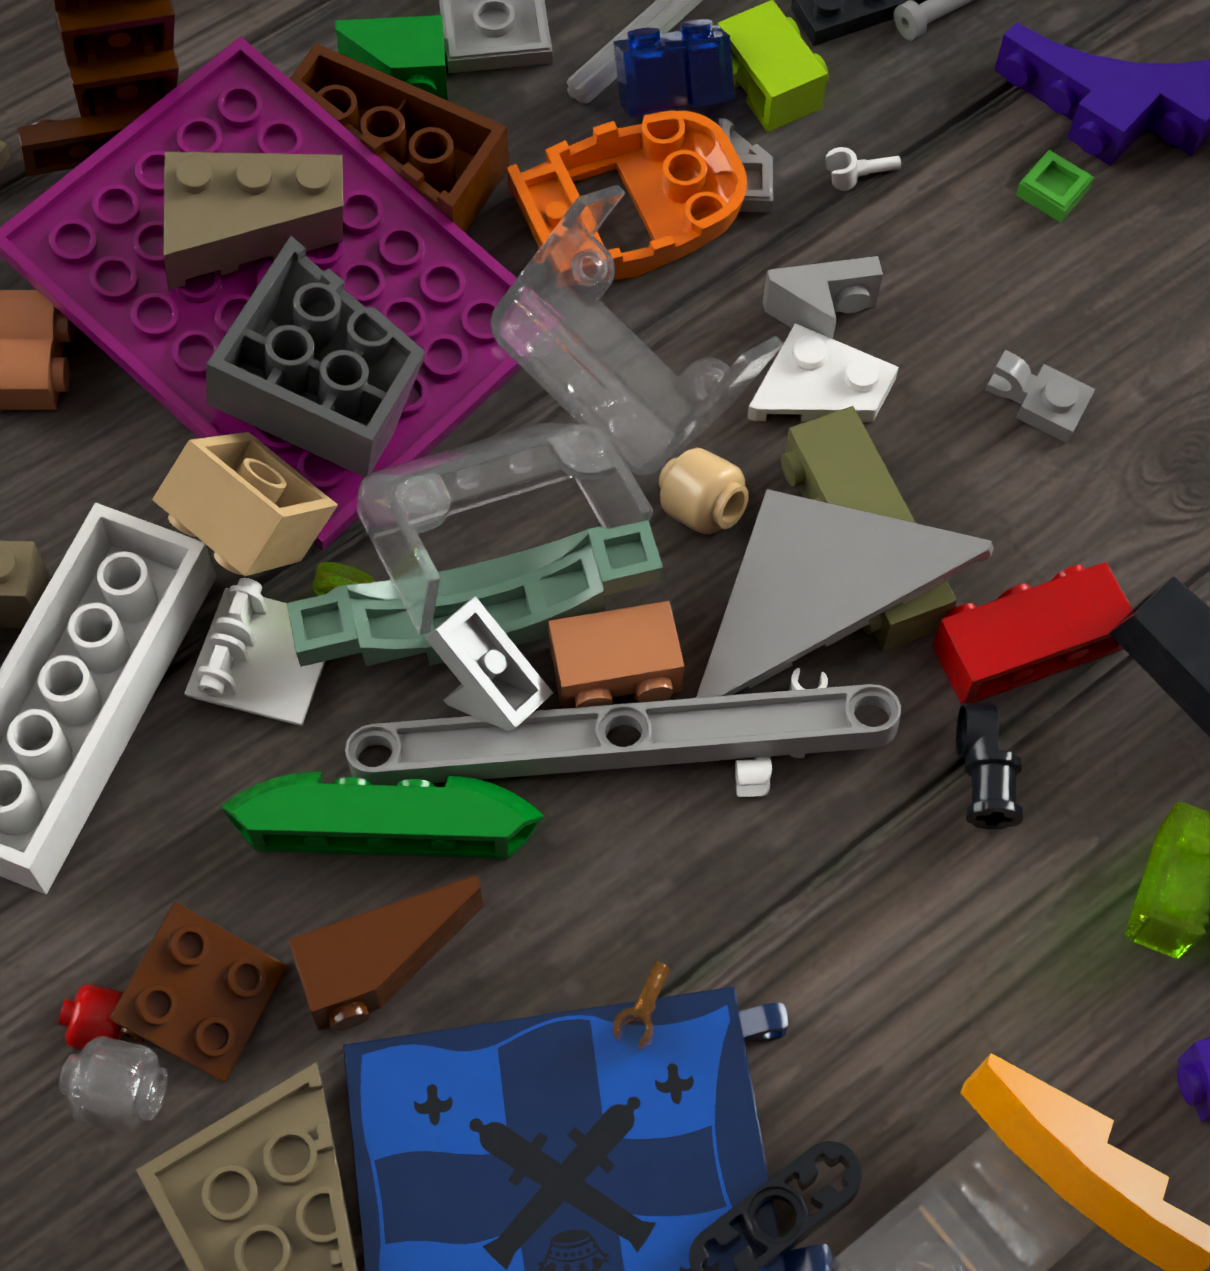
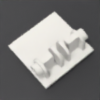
M240 578L237 585L225 588L184 694L186 697L303 726L326 661L300 667L295 651L287 603L263 597L260 594L263 588L260 583L249 578Z

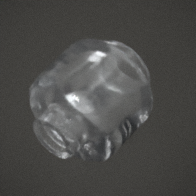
M97 1036L84 1046L79 1055L73 1053L67 1058L61 1072L59 1088L62 1094L68 1095V1109L74 1120L118 1132L131 1133L141 1126L145 1120L152 1121L157 1116L165 1097L168 1075L166 1068L159 1066V1060L154 1049L105 1036Z

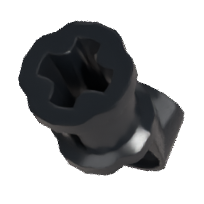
M963 702L957 718L956 751L959 758H965V772L972 777V804L966 808V821L977 828L1004 829L1017 826L1023 822V808L1016 803V776L1022 769L1021 758L1012 752L1003 751L999 748V719L995 705Z

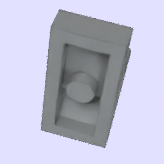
M874 256L767 270L762 302L764 311L790 328H793L796 323L833 339L836 326L835 312L850 314L862 311L865 308L876 307L883 277L879 257Z
M476 596L461 606L425 637L427 642L461 682V685L443 700L452 708L510 732L553 694L552 690Z

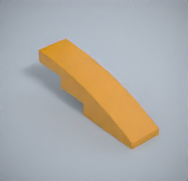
M992 1053L967 1078L962 1086L961 1095L1005 1145L1070 1205L1121 1244L1165 1271H1204L1210 1267V1226L1163 1201L1169 1180L1168 1176L1107 1143L1114 1120Z

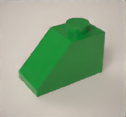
M442 15L335 20L338 52L448 101Z

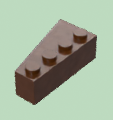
M315 43L289 78L465 233L507 172L509 154L506 126Z

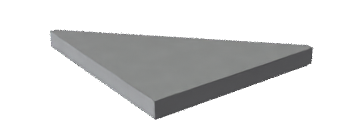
M767 489L696 698L733 695L747 686L752 688L791 667L793 661L824 644L827 647L869 624V620L901 602L904 605L947 581L946 578L968 565L978 560L981 563L990 558L994 549L992 541Z

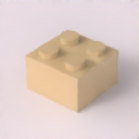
M249 432L189 440L152 499L169 513L168 520L175 528L189 536L198 537L215 552L214 558L222 567L230 572L244 576L301 562L338 506L337 503Z

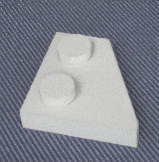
M795 323L750 403L747 418L753 421H766L767 414H800L801 422H807L854 406L862 422L873 423L896 380L899 367Z

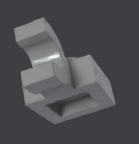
M1007 350L1002 354L995 367L994 374L985 389L996 396L1011 399L1021 404L1015 418L1065 443L1069 441L1095 391L1094 388L1043 364L1038 376L1031 374L1029 365L1023 359Z

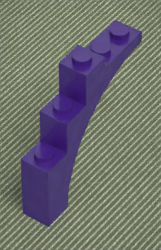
M1017 22L1003 35L994 71L1004 76L1011 84L1021 87L1047 104L1053 111L1072 120L1073 123L1068 139L1077 144L1086 153L1094 155L1109 166H1112L1147 128L1159 135L1167 143L1175 145L1190 156L1210 137V59L1170 64L1135 63L1101 57L1053 42Z

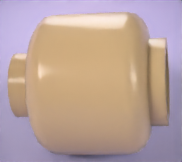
M702 448L687 450L677 458L668 461L659 477V486L661 488L660 503L664 512L669 517L696 532L710 535L722 529L731 528L738 522L747 507L748 490L745 487V477L741 469Z

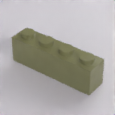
M854 406L789 428L785 453L781 454L780 457L781 466L787 482L792 487L798 486L804 498L916 523ZM946 581L904 605L901 602L869 620L870 623L862 628L867 634L874 633L882 651L936 632L943 616L955 608L957 599Z

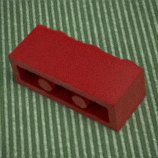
M1107 562L1086 569L1083 565H1075L1062 570L1051 581L1031 588L1029 584H1020L1003 592L995 601L977 607L974 603H966L953 608L941 619L932 647L960 703H976L1124 650L1109 632L1132 608Z

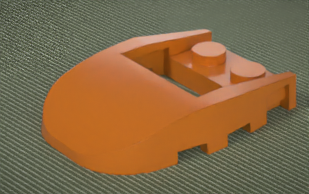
M670 110L644 115L642 124L617 128L615 122L611 121L593 127V136L568 146L565 140L545 149L546 162L529 170L520 172L517 164L506 168L509 192L511 196L515 197L549 268L554 287L636 278L698 250L717 239L731 226L740 211L747 189V175L744 166L723 129L717 123L701 114L684 110ZM617 169L652 239L649 247L621 253L619 248L606 250L573 182Z

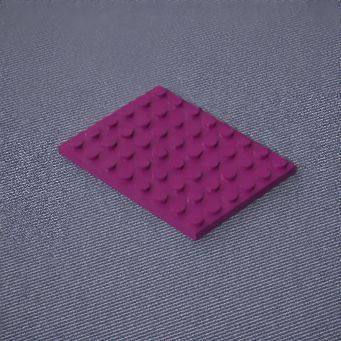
M241 36L0 227V257L198 438L249 432L338 504L313 542L321 551H324L561 332L564 319ZM165 152L342 155L343 241L307 251L305 256L324 272L327 269L333 271L345 282L344 289L364 307L376 308L425 351L424 360L395 432L368 478L206 404V364L274 260L272 256L243 263L238 265L239 271L221 275L219 270L186 279V286L168 290L164 262Z

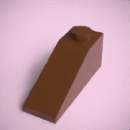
M477 875L288 939L318 1030L331 1026L333 1031H342L356 1027L369 1019V1012L382 1008L483 908L481 885Z

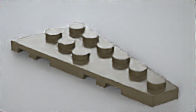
M317 1062L136 1169L189 1271H358L322 1078Z

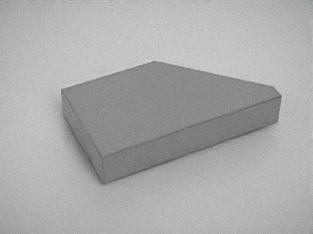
M719 118V126L728 136L747 175L746 194L739 212L771 213L773 205V157L758 144L752 146L734 130V124L731 121Z

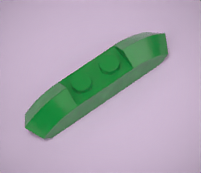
M322 771L300 772L263 781L240 792L220 806L239 834L256 852L509 859L528 842L544 818V815L533 805L503 787L475 778L448 775L445 787H435L433 783L421 779H406L398 782L397 786L372 785L369 781L356 777H343L336 779L334 784H325L322 780Z

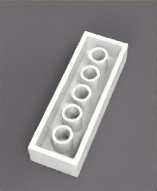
M96 502L93 505L0 668L1 877L47 895L217 577L207 545L204 542Z

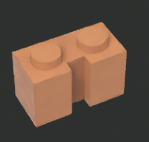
M670 601L548 621L549 650L561 709L612 705L613 697L633 694L634 700L639 702L664 701L670 698L673 693L682 692L685 666Z

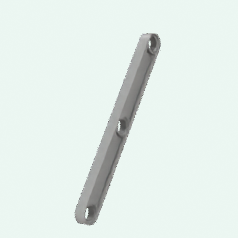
M865 684L539 710L532 712L520 725L510 732L474 716L376 723L362 726L354 731L346 742L345 753L352 777L365 779L372 785L397 786L398 782L406 779H421L431 783L447 782L448 775L482 780L869 749L885 746L894 739L899 728L901 704L898 697L890 689L881 685ZM864 706H877L888 714L889 720L881 726L869 727L861 724L856 719L855 712ZM620 725L632 726L641 733L638 742L627 747H618L611 744L606 736L610 730ZM372 745H383L392 751L389 760L377 767H367L358 761V757L364 749Z

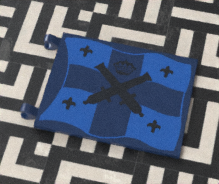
M734 986L344 1044L365 1271H691L689 1252L694 1239L708 1226L769 1180L745 1041H769L783 1038L786 1035L789 1022L784 1004L779 1002L768 1003L739 1012ZM772 1199L760 1205L755 1214L757 1226L764 1234L770 1237H779ZM739 1221L732 1228L740 1233V1241L725 1251L718 1249L715 1244L709 1246L706 1249L709 1263L703 1270L735 1271L733 1259L748 1245L752 1250L754 1258L760 1257L765 1251L758 1248L750 1240L744 1222ZM825 1244L791 1250L765 1271H833L832 1251Z

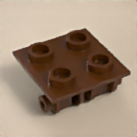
M175 901L108 1020L121 1026L120 1032L126 1037L139 1043H144L147 1040L219 1081L226 1083L287 965Z

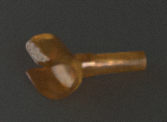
M660 962L654 963L634 1007L624 1009L614 1019L613 1033L616 1041L619 1040L622 1028L627 1022L638 1020L646 1026V1031L640 1039L638 1050H644L652 1043L654 1029L650 1017L669 972V967Z

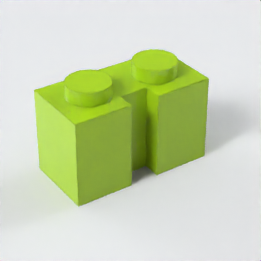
M774 0L718 22L714 59L734 87L742 86L747 93V105L767 133L822 109L825 88L829 80L827 66L819 54L812 53L801 38L796 22L791 17H786Z

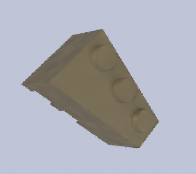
M165 152L164 262L168 290L186 286V279L218 270L221 275L239 271L238 265L272 256L275 261L290 236L306 248V252L343 241L342 155Z

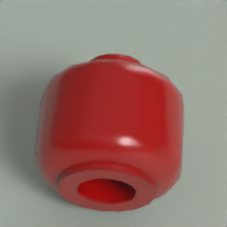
M85 984L77 990L74 1001L64 999L58 1025L67 1027L65 1033L66 1044L72 1049L97 1053H107L114 1048L115 1044H119L122 1036L120 1032L121 1026L108 1019L123 993L111 988Z

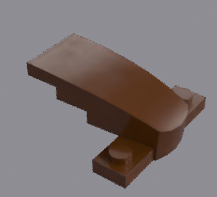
M52 0L59 36L81 117L58 121L44 119L32 125L17 127L21 158L26 177L74 169L177 87L179 66L174 52L175 13L171 0Z

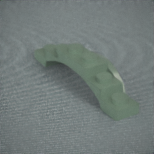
M645 520L611 529L604 527L590 528L525 551L453 569L400 579L334 587L327 594L287 603L300 667L362 653L365 665L369 666L425 652L431 666L444 663V661L427 642L425 637L475 596L516 646L548 638L546 624L550 620L605 611L604 596L663 583L664 571L649 521Z

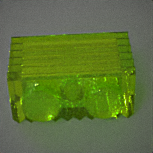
M1176 802L1172 810L1169 811L1168 816L1159 825L1124 936L1130 941L1179 959L1186 956L1206 933L1204 927L1210 921L1208 918L1210 913V812L1185 802Z

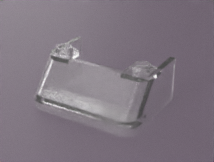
M619 185L579 196L495 307L491 317V329L497 343L626 469L635 474L649 475L663 468L668 461L681 453L735 402L784 343L774 336L743 353L731 368L717 358L706 357L691 363L680 376L672 371L600 301L613 282L615 265L610 252L593 235L626 193Z
M539 423L378 470L367 475L362 480L358 489L357 513L419 635L431 632L440 576L418 534L440 526L449 515L574 477L602 527L611 529L648 520L650 523L653 508L614 441L604 430L588 424Z

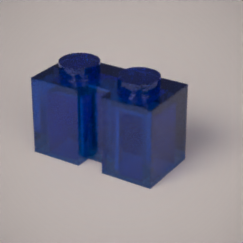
M698 19L681 23V31L660 34V29L640 28L629 31L627 33L628 39L613 41L621 107L630 117L670 111L672 107L688 104L698 107L735 101L730 35L720 26L713 25L712 20Z

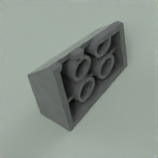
M290 236L207 362L206 404L368 478L395 432L424 360L425 351L376 308L364 307L344 289L345 282L330 269H327L325 272L305 256L306 248Z

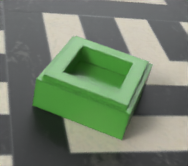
M1048 150L1019 183L1016 196L1061 223L1090 190L1094 176Z

